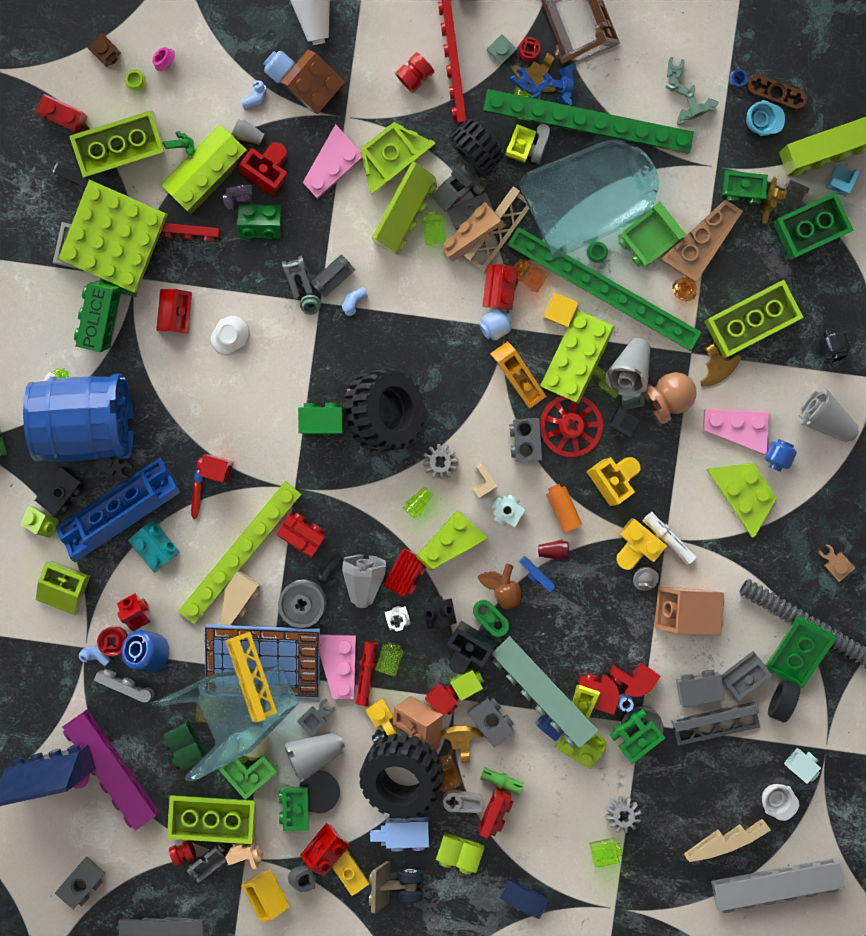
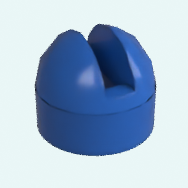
M742 69L734 70L729 76V83L734 87L745 85L748 79L746 72Z

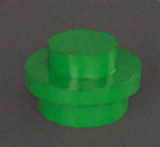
M593 242L587 248V257L594 263H600L606 259L608 249L602 242Z

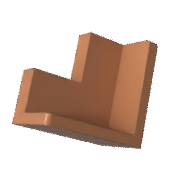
M411 696L394 707L393 724L409 733L408 737L413 738L415 736L420 738L419 741L427 742L431 745V750H437L440 746L442 714Z

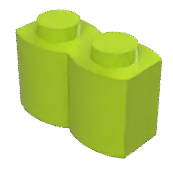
M444 833L436 860L440 861L439 864L447 868L456 866L460 872L465 874L476 873L484 851V845Z

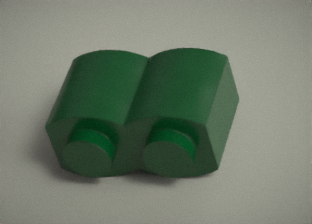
M189 721L163 734L165 737L163 738V743L167 750L171 749L173 752V763L182 772L207 759L206 753Z

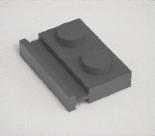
M753 650L721 675V679L739 701L773 674Z

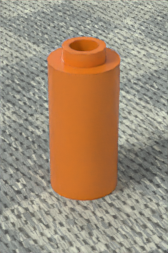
M560 484L548 488L549 493L546 496L563 533L581 526V519L566 487H561Z

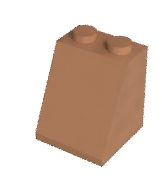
M658 586L655 628L677 634L721 635L724 593L713 590Z

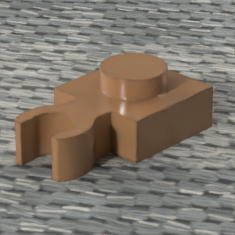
M826 544L825 546L829 549L828 554L824 555L820 550L818 554L822 558L827 559L828 562L824 567L837 582H840L855 567L842 552L835 555L832 546Z

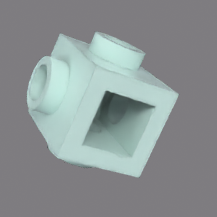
M510 494L508 497L503 495L501 499L497 497L491 507L494 509L492 514L496 516L494 520L504 526L508 523L513 527L518 523L525 508L518 505L520 500ZM506 506H509L511 508V511L508 514H505L503 512V509Z

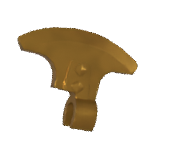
M547 53L541 65L533 62L529 68H524L535 85L544 81L543 74L548 73L555 59L549 53ZM515 65L512 67V69L516 76L520 79L519 73H517L516 70L521 67ZM547 87L542 91L555 92L556 89L553 87Z
M774 176L767 191V199L764 202L763 225L768 222L769 214L777 205L778 200H785L787 190L779 191V188H776L777 178Z
M710 343L704 348L711 357V360L706 363L708 374L700 381L701 386H711L723 381L736 369L741 356L735 355L729 360H725L719 354L714 344Z
M465 725L452 726L441 730L440 739H448L452 743V749L461 750V763H470V741L474 738H482L484 734L481 730Z

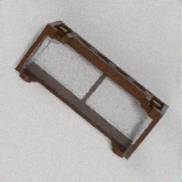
M541 0L558 41L555 56L562 64L570 65L620 44L603 0Z

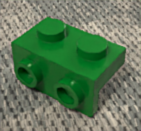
M726 170L724 171L722 197H727V201L740 202V199H747L748 203L761 204V201H765L768 196L766 194L768 175Z
M239 205L237 219L239 237L247 239L281 238V205Z

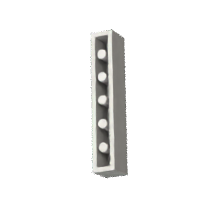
M836 858L711 881L715 905L723 913L733 912L735 908L740 907L751 909L756 904L761 903L772 905L777 900L782 899L793 901L798 896L803 895L814 897L819 892L824 891L835 893L840 888H845L840 862Z

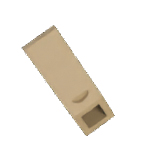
M240 570L236 572L225 588L221 625L236 626L233 623L237 617L241 619L248 610L245 607L249 600L254 601L260 593L258 590L260 584Z

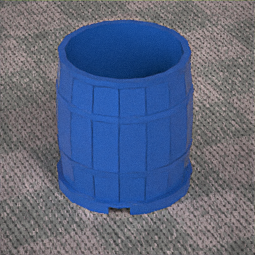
M118 373L112 374L111 377H69L29 382L23 398V423L26 444L32 459L35 462L99 460L115 456L118 459L129 458L132 453L134 431H128V419H133V409L126 378H120L122 374Z

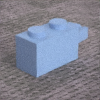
M428 817L408 819L386 818V825L381 826V830L370 831V842H381V846H386V849L391 848V851H403L404 848H412L414 851L425 850V847H429Z

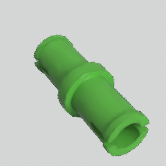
M484 767L480 780L497 786V789L501 790L503 788L518 796L524 785L523 782L521 783L507 777L505 773L500 774L487 767Z

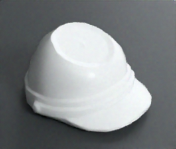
M236 316L220 319L211 335L212 346L221 354L233 353L246 345L249 337L248 326L244 320Z
M773 784L763 791L762 803L766 814L778 820L786 821L797 812L799 800L790 786Z

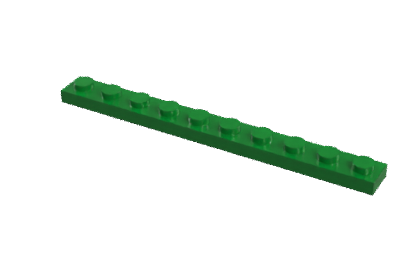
M490 89L486 91L483 112L687 154L691 151L694 131Z
M517 227L507 245L689 351L692 350L702 333L520 227Z

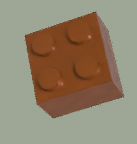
M307 50L280 83L310 111L318 114L345 81L318 54Z

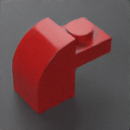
M641 662L632 676L615 665L609 671L613 676L612 680L621 686L624 683L626 684L622 691L633 697L649 693L661 677L657 672Z
M586 673L585 676L580 674L578 679L579 685L600 692L594 708L614 715L619 701V691L614 681L604 673L600 681L593 674Z

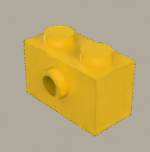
M271 870L259 872L241 885L260 923L273 920L290 907L285 894L277 883L276 876Z

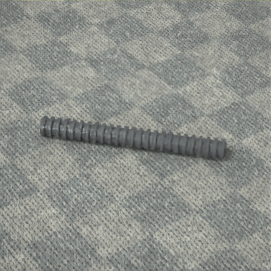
M751 579L743 583L739 591L740 596L745 595L747 600L751 599L752 603L757 602L758 606L762 605L764 610L768 609L769 613L774 612L775 616L779 615L781 620L785 619V622H791V625L797 616H800L836 636V640L831 649H836L838 653L842 652L843 656H848V659H853L855 663L859 662V665L865 666L866 669L865 646H860V643H855L853 639L849 640V637L843 636L841 632L837 633L836 629L832 630L831 626H826L824 622L820 623L819 619L815 620V617L809 616V613H803L802 609L798 610L797 606H792V603H786V600H781L780 596H774L773 592L769 593V590H764L763 586L758 587L757 583H752Z

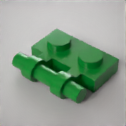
M643 709L638 713L634 712L630 715L631 718L622 725L616 726V730L609 734L614 741L619 737L623 738L624 742L618 747L631 764L665 739L652 720L646 725L641 721L648 716ZM637 725L639 730L629 737L626 732Z

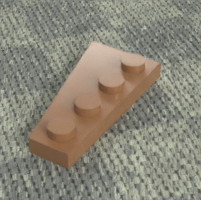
M725 199L660 260L696 283L743 211Z

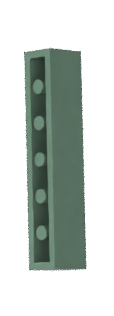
M510 636L491 653V656L494 658L491 660L492 663L499 670L503 668L508 673L506 678L514 686L518 684L523 689L521 694L528 701L532 699L537 704L535 709L543 717L547 715L552 720L550 725L558 733L562 731L567 736L565 741L573 749L575 747L580 749L598 732V729Z

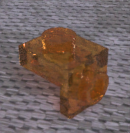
M520 259L514 266L518 268L516 280H519L528 288L538 293L548 274L525 259Z
M451 754L439 757L442 760V769L444 770L441 786L442 792L460 786L462 784Z

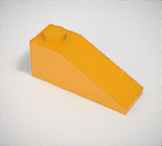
M508 341L490 353L529 409L547 397L517 351Z

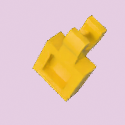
M383 698L365 709L376 728L382 725L388 737L389 735L396 734L397 730L389 720L393 717V713Z

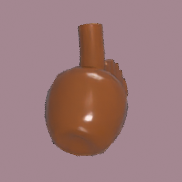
M506 563L502 575L496 571L484 572L478 576V580L486 588L494 590L495 598L502 608L513 609L520 604L522 592L520 585L510 580L514 566Z

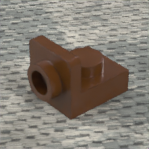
M103 33L87 47L106 68L109 65L115 64L121 54L119 49Z

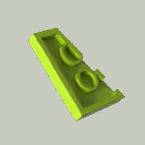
M457 510L415 557L432 571L463 552L486 541L488 537Z

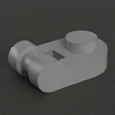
M546 124L538 126L537 135L539 138L537 144H532L529 152V157H532L531 162L537 164L541 162L550 136V128Z

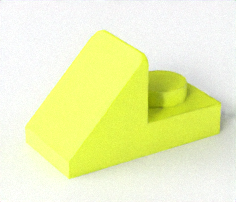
M517 124L505 156L526 163L537 131Z
M577 685L572 703L589 719L600 692Z

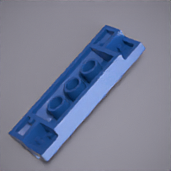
M161 458L56 527L59 538L65 544L69 557L74 563L180 493L177 486L179 484Z

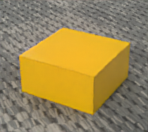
M553 293L543 318L568 328L578 302Z

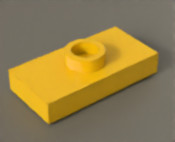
M346 850L332 868L351 896L368 886L369 881L348 850Z

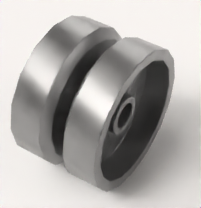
M307 579L296 580L286 586L280 594L278 601L279 613L283 620L290 626L297 628L310 627L317 623L324 614L327 605L326 595L321 586ZM301 599L303 601L306 600L307 605H305V607H302L299 604V601Z

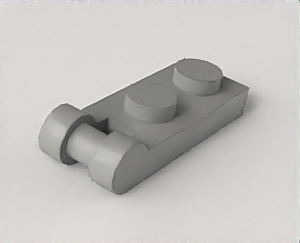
M108 669L97 672L94 681L141 702H148L155 694L153 688L146 687L143 689L136 686L135 681L129 678H118L115 672Z

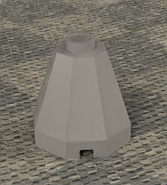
M358 554L344 557L342 571L351 603H354L356 607L366 608L373 603L385 575L386 560L370 555L369 559H363L364 555Z

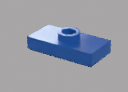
M526 556L519 560L529 571L527 576L535 584L539 581L549 592L555 588V585Z

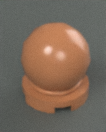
M677 372L664 375L658 380L656 387L648 384L647 390L643 392L646 402L651 401L654 405L655 410L652 412L661 424L671 421V413L680 414L686 412L694 404L697 396L693 380L684 373Z

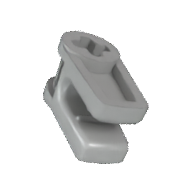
M449 789L443 794V806L449 812H482L483 798L481 794ZM451 797H455L456 801L452 805L449 804Z

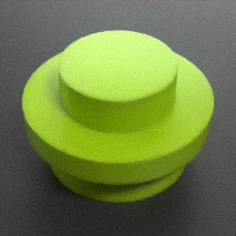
M133 69L125 75L124 81L130 90L139 91L144 88L146 77L140 70Z

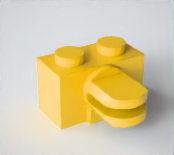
M610 457L601 460L586 472L607 503L613 506L620 504L635 493L628 481L640 472V464L633 457L624 458L615 464Z
M631 518L619 532V535L627 543L618 553L616 561L621 568L630 570L635 567L643 556L654 562L667 545L638 521Z

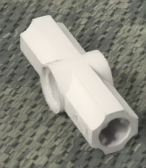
M396 606L392 610L385 612L390 630L400 631L403 630L404 626L411 625L406 606Z

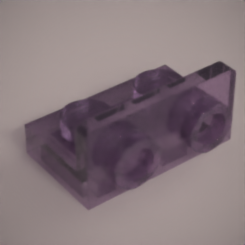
M251 184L225 188L226 194H223V201L225 207L232 213H238L236 201L240 203L252 202V198L257 197L256 189Z

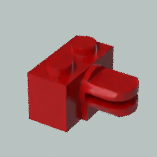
M275 142L267 148L263 155L251 148L240 163L238 173L273 197L285 181L287 172L280 168L286 159L287 150L282 144Z

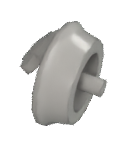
M641 567L634 574L633 584L639 590H650L658 583V573L652 568Z

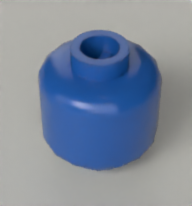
M780 439L777 442H772L765 456V460L770 463L769 467L781 472L782 468L790 469L797 454L796 450L793 449L794 445Z

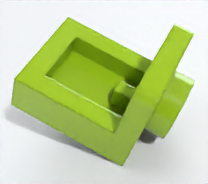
M29 506L20 525L37 535L50 538L59 519L45 514L36 507Z

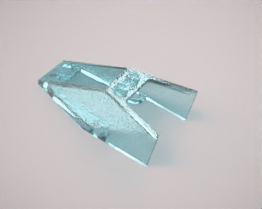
M281 665L263 668L277 713L266 717V720L260 722H252L235 671L213 674L151 702L152 707L196 702L212 733L215 746L185 776L186 781H195L252 752L299 704ZM254 678L253 682L259 694L262 684L261 681ZM261 699L263 711H269L268 701Z

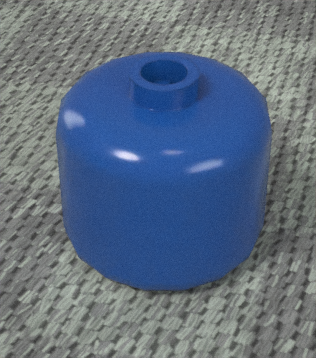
M138 630L129 634L123 642L122 658L124 663L131 669L148 673L157 672L168 661L169 645L167 640L160 634Z

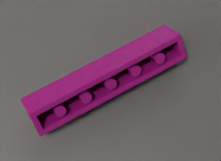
M85 710L62 726L64 729L63 734L68 741H72L74 745L79 744L80 747L89 746L96 768L91 774L93 776L96 775L100 780V787L112 797V804L117 810H121L125 816L124 821L130 828L133 827L136 831L156 817L159 810L88 710Z

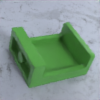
M659 201L648 212L619 233L618 237L620 239L618 242L624 250L628 249L633 256L631 258L638 267L642 266L645 268L681 240L686 233Z

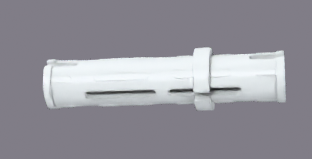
M653 512L645 516L642 521L687 566L695 560L697 556L672 533L667 524L660 521Z

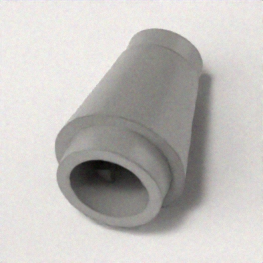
M238 119L231 135L235 136V139L260 145L264 133L246 120L241 121Z

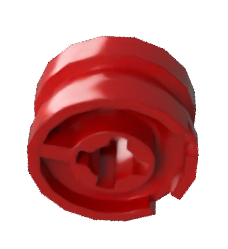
M110 626L102 630L97 638V646L100 652L110 657L121 654L123 642L127 638L128 633L120 626ZM116 637V643L115 645H112L110 643V638Z

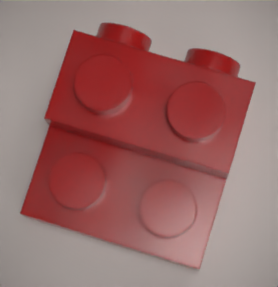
M495 787L479 824L481 836L488 838L489 835L495 837L497 831H502L505 820H503L505 812H510L514 802L511 800V793Z

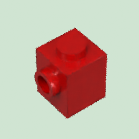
M440 681L425 696V700L443 717L446 713L448 715L452 714L458 707L456 705L458 698L456 697L457 693L449 685L445 687Z

